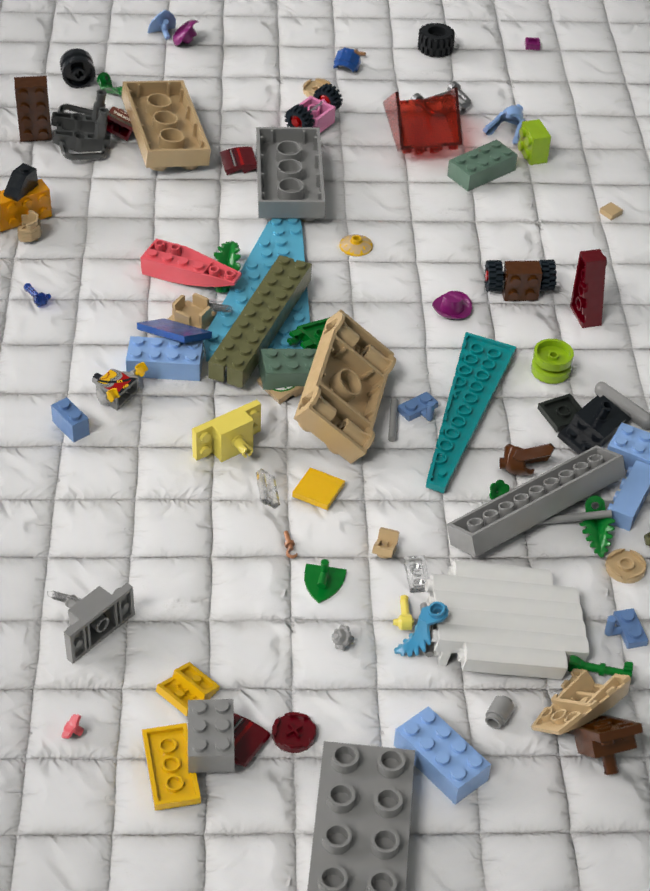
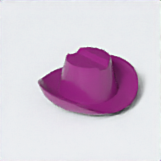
M189 20L181 25L173 35L174 45L177 46L182 41L186 44L190 43L193 37L197 36L193 25L199 23V21Z
M460 291L447 292L436 298L432 304V307L439 315L449 319L466 318L472 311L470 298Z

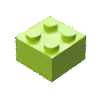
M540 119L523 121L519 130L518 150L521 151L529 165L547 163L551 135Z

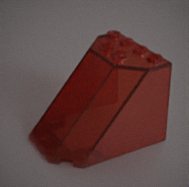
M453 88L444 95L432 96L428 99L401 101L399 99V92H395L383 101L398 152H402V154L414 152L415 155L424 154L427 151L439 153L443 149L457 150L459 146L463 145L458 88Z

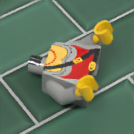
M141 362L130 372L110 369L105 375L95 373L92 382L96 384V396L102 405L108 404L115 410L120 409L139 391L138 378L143 377L145 372L148 371L146 364Z

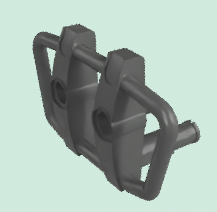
M97 90L93 110L71 104H62L59 106L58 112L52 113L51 125L56 127L52 136L53 143L60 146L62 155L66 159L89 160L106 157L111 143L110 136L106 132L109 110L105 108L106 91ZM64 110H69L77 113H65ZM67 149L74 150V151H76V152H94V151H101V152H100V153L70 154Z

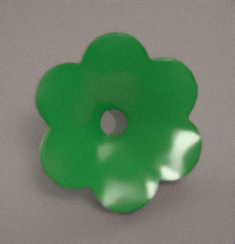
M497 480L496 483H492L490 485V499L493 500L507 493L510 490L509 485L505 484L503 480Z

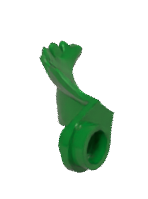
M106 72L100 73L97 77L100 89L106 91L107 94H117L122 97V86L113 87L109 74Z
M234 241L226 242V244L222 243V247H218L221 253L215 252V258L218 262L239 271L241 265L236 263L241 257L240 254H237L240 251L238 243ZM231 286L215 287V291L225 293L229 291Z
M590 496L585 502L586 512L606 510L605 502L600 496ZM593 502H597L599 504V507L597 509H593L591 507V504ZM613 518L584 520L580 523V526L587 527L582 530V533L590 534V536L586 537V541H592L590 547L596 548L594 553H597L600 558H603L604 554L608 552L606 547L611 545V542L607 539L613 538L612 534H608V532L615 530L613 526L609 525L615 522Z

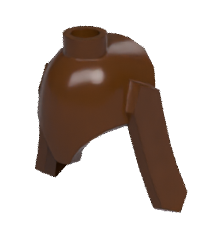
M548 443L522 449L518 446L507 444L504 447V458H499V467L513 475H533L535 469H528L525 465L547 462L555 447Z

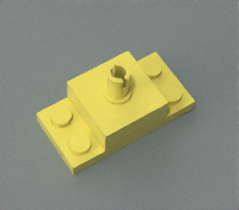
M254 400L192 428V452L196 461L210 454H214L220 462L238 454H242L244 458H247V455L250 456L253 453V436L261 431V403L258 400Z

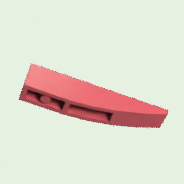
M155 239L140 257L143 275L178 284L201 287L235 286L242 276L241 272L187 246L161 239Z

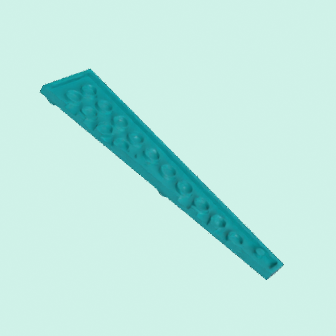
M468 332L465 333L436 449L426 481V488L441 493L445 492L516 352V346Z

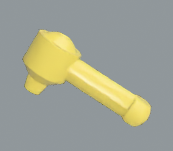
M401 595V615L397 619H393V625L398 626L400 630H412L414 619L409 613L408 596Z

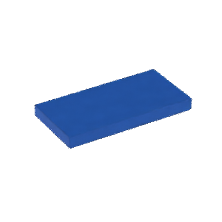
M165 318L137 323V329L181 343L212 338L211 331Z

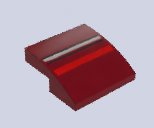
M236 147L219 152L227 175L241 169L245 174L257 168V161L252 147Z
M234 713L235 764L246 767L271 735L253 721Z

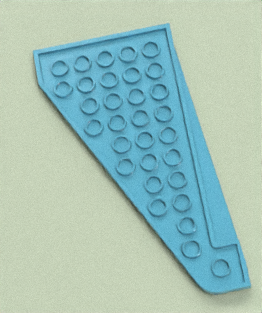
M272 218L267 223L240 271L242 273L241 278L235 286L231 287L222 303L234 309L231 310L229 308L227 312L218 311L208 328V331L212 332V338L203 340L206 362L210 360L278 256H287L294 259L295 262L297 260L305 262L300 218ZM307 287L268 349H303L300 346L301 342H303L302 340L298 345L291 346L287 339L292 338L289 333L296 330L297 326L310 323Z

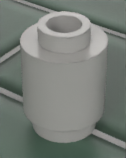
M496 696L485 714V722L488 726L494 729H500L505 726L515 708L512 700L507 696Z

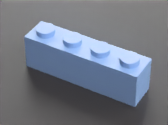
M636 460L633 467L629 466L626 473L627 479H622L619 487L621 490L616 491L613 498L614 503H610L607 509L612 511L611 518L615 519V522L611 524L628 531L631 530L650 492V465Z

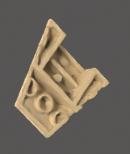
M573 668L570 673L572 675L571 679L565 680L562 683L561 687L563 690L559 695L554 694L551 698L552 705L543 709L532 724V730L562 735L581 727L623 699L628 694L631 677L629 675L614 674L604 685L596 684L587 670Z

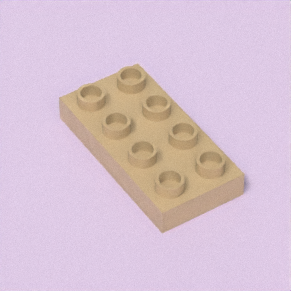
M183 80L123 81L122 100L146 168L163 171L167 167H182L187 170H194L198 166H209L211 148Z

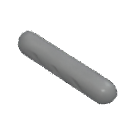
M599 382L596 384V395L599 397L604 395L632 418L631 420L643 429H650V413L607 383Z

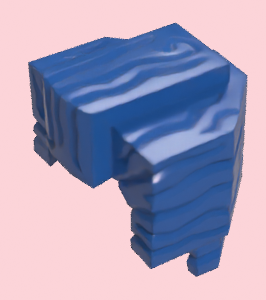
M343 48L337 52L333 68L345 66L353 73L358 72L361 64L360 56L354 53V49Z

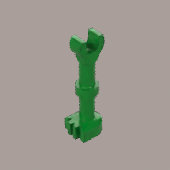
M571 655L567 671L571 672L573 668L598 673L599 676H604V674L611 676L622 674L632 677L633 662L626 661L623 669L606 666L605 663H600L599 665L585 662L578 656Z

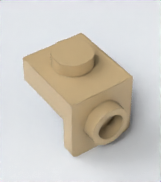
M381 527L378 539L373 545L372 553L377 554L380 558H392L397 549L400 532Z

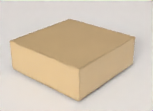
M610 202L601 207L599 213L613 220L622 215L623 209Z

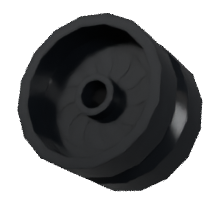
M76 48L68 50L62 55L60 69L63 80L67 85L78 89L84 88L93 82L95 67L92 57L87 51Z

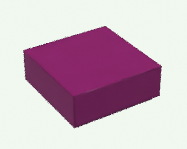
M526 37L525 50H540V38Z

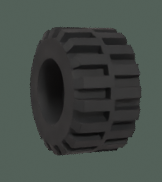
M440 23L423 25L419 29L418 50L430 57L450 55L454 49V29Z

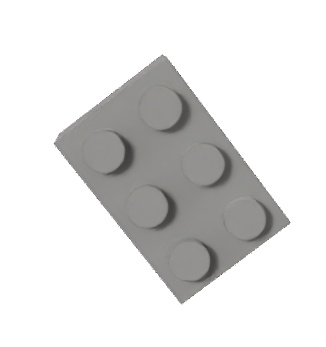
M233 699L188 700V773L235 772Z

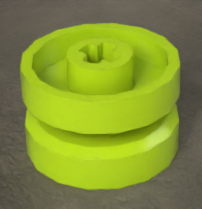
M544 339L538 342L534 347L531 372L534 377L548 384L562 383L567 380L571 373V364L574 357L572 347L559 339Z

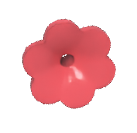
M74 714L70 718V721L64 727L62 738L69 739L73 733L78 736L82 735L84 728L79 726L81 715Z

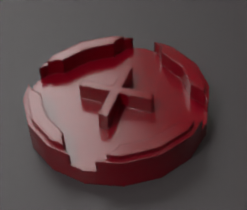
M288 712L275 720L272 726V739L281 750L289 753H300L308 750L316 740L315 723L313 724L309 716L303 713Z

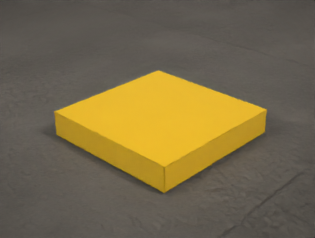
M310 467L293 490L292 497L328 510L345 486V480Z

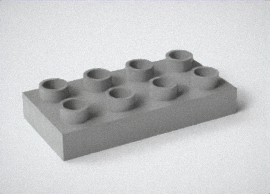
M256 127L258 218H266L269 221L272 218H300V220L305 222L314 221L316 218H325V190L320 127Z
M324 741L307 891H406L415 750Z

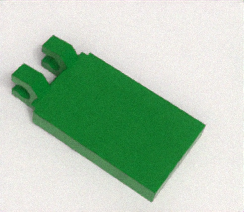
M329 318L297 326L296 330L290 331L289 335L292 338H288L287 342L292 346L298 345L302 340L303 342H301L300 346L303 349H317L326 321Z

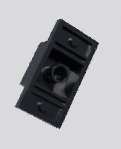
M597 395L574 415L571 423L562 429L557 437L579 455L596 445L602 447L615 435L621 423L628 424L632 418L604 395L601 397Z

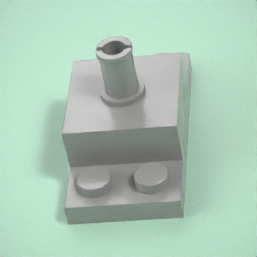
M126 583L121 588H117L112 595L101 586H98L82 600L78 599L75 595H71V598L68 597L65 605L70 608L68 610L70 626L64 631L67 660L72 664L135 615L133 587L130 584Z

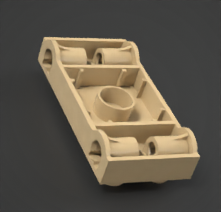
M339 310L326 321L294 419L304 431L311 432L323 441L332 453L339 454L350 464L366 454L375 438L373 428L388 375L396 363L394 353L344 311Z

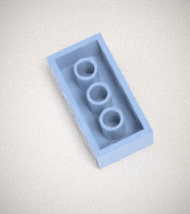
M130 336L126 356V372L134 370L137 364L144 362L148 367V371L145 372L143 377L139 378L200 381L203 363V340L181 343L168 338Z
M621 423L607 450L623 455L625 470H628L629 466L633 467L636 460L650 465V433Z
M429 706L395 729L394 746L398 749L415 750L414 765L455 805L488 781L491 764Z

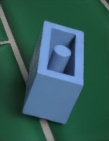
M67 397L51 405L53 423L73 443L90 435L88 417Z

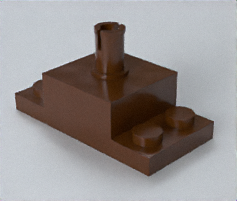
M604 714L567 733L575 736L579 754L595 759L602 757L604 774L612 775L619 772L615 754L636 749L635 734L643 733L641 723Z

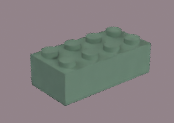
M496 139L450 159L447 176L465 190L470 191L515 171L518 154Z
M261 349L258 368L263 390L305 386L317 349Z

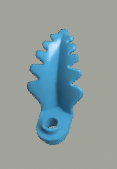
M433 602L429 606L423 607L417 625H415L414 633H410L409 639H404L403 644H399L394 649V653L401 654V656H405V653H407L411 657L414 651L415 655L418 656L419 647L425 652L426 642L428 645L431 644L430 625L442 622L448 617L449 611L447 606L442 602Z

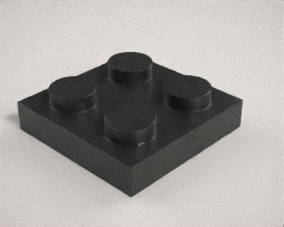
M566 394L538 403L537 409L557 433L571 423L574 415L582 407L571 394Z

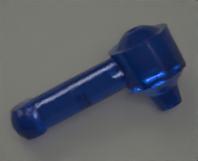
M26 283L23 286L24 290L33 297L37 307L46 305L51 298L50 294L38 293L30 283Z

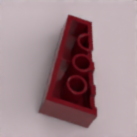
M600 249L580 251L570 307L582 328L602 326L607 258Z

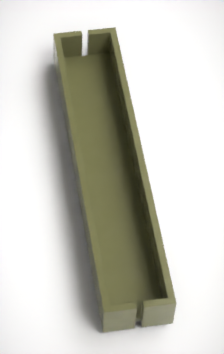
M278 256L208 361V375L210 379L224 383L225 367H227V384L240 388L244 387L258 365L260 350L268 349L310 283L311 263L300 260L295 262L294 259L287 256Z

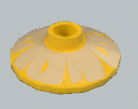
M348 235L340 241L341 251L350 256H364L370 253L373 247L371 240L362 235Z

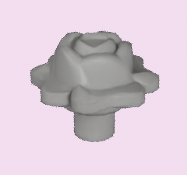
M340 625L339 629L334 630L332 640L335 643L336 649L344 650L345 646L354 642V636L349 632L350 628L348 626Z

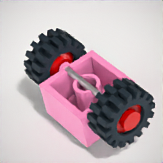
M327 83L314 92L313 97L310 96L300 104L293 106L285 115V122H288L287 127H320L321 133L335 123V111L340 108L343 101L340 98L342 94L338 93L340 92L339 89L336 90V86L332 87V84L328 85Z

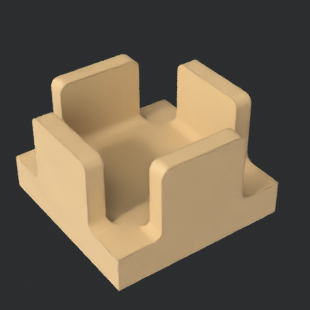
M194 293L192 295L193 302L188 300L185 302V296L180 295L172 303V315L168 319L205 330L217 314L209 306V299Z

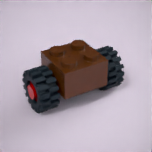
M487 260L484 274L486 291L502 290L504 301H538L540 291H554L557 280L555 261H505L503 271L501 260Z

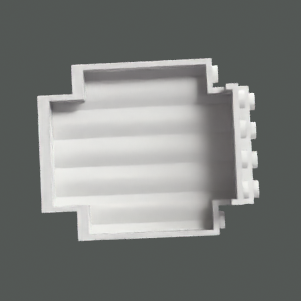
M454 560L452 566L448 568V575L431 574L430 579L426 580L425 592H428L429 595L427 606L433 602H442L449 611V615L444 621L432 625L430 637L431 642H434V656H437L438 665L446 666L451 653H458V661L461 662L462 671L562 680L568 669L571 655L578 656L586 661L589 655V643L586 637V627L583 621L578 589L575 587L554 586L552 573L549 569Z

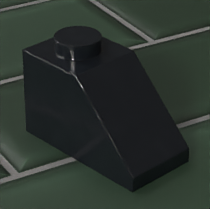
M22 163L13 170L3 193L4 196L14 201H19L38 186L37 168Z

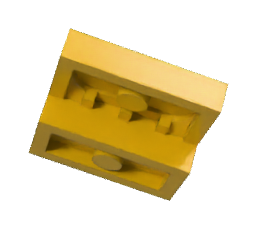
M188 662L175 669L173 677L159 683L156 687V692L185 716H188V700H209L219 690L220 686L192 663Z

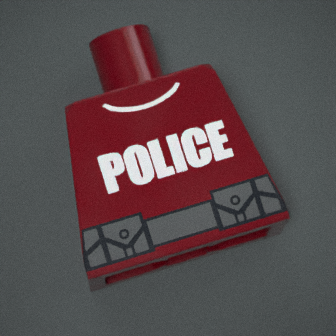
M113 106L108 113L106 131L127 141L133 131L128 113L123 109Z

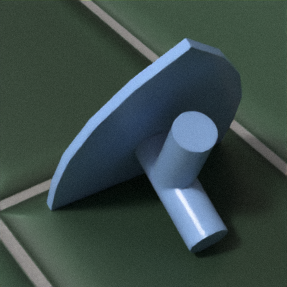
M168 10L160 12L149 24L148 33L162 31L165 39H170L168 30L174 29L176 26L174 15Z

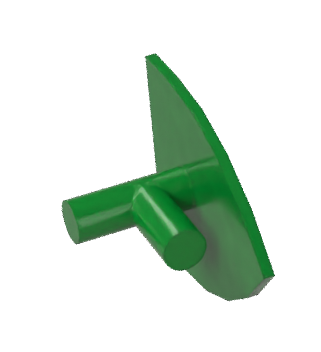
M327 559L321 560V566L306 564L304 572L306 589L312 598L321 603L331 598L342 587L347 569L329 567Z

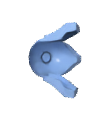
M519 104L507 107L484 127V133L487 136L491 135L500 123L504 121L517 125L512 143L513 145L518 144L520 140L519 130L522 122L525 121L522 112L523 107Z

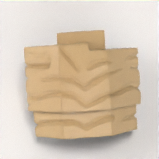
M29 210V214H22L21 216L22 226H18L17 229L20 242L38 241V238L41 237V221L38 218V214L33 210Z

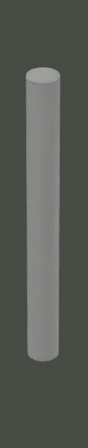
M602 510L554 515L536 525L611 518L612 511Z

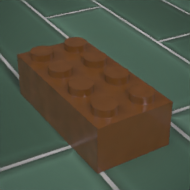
M47 76L14 77L20 142L52 140Z

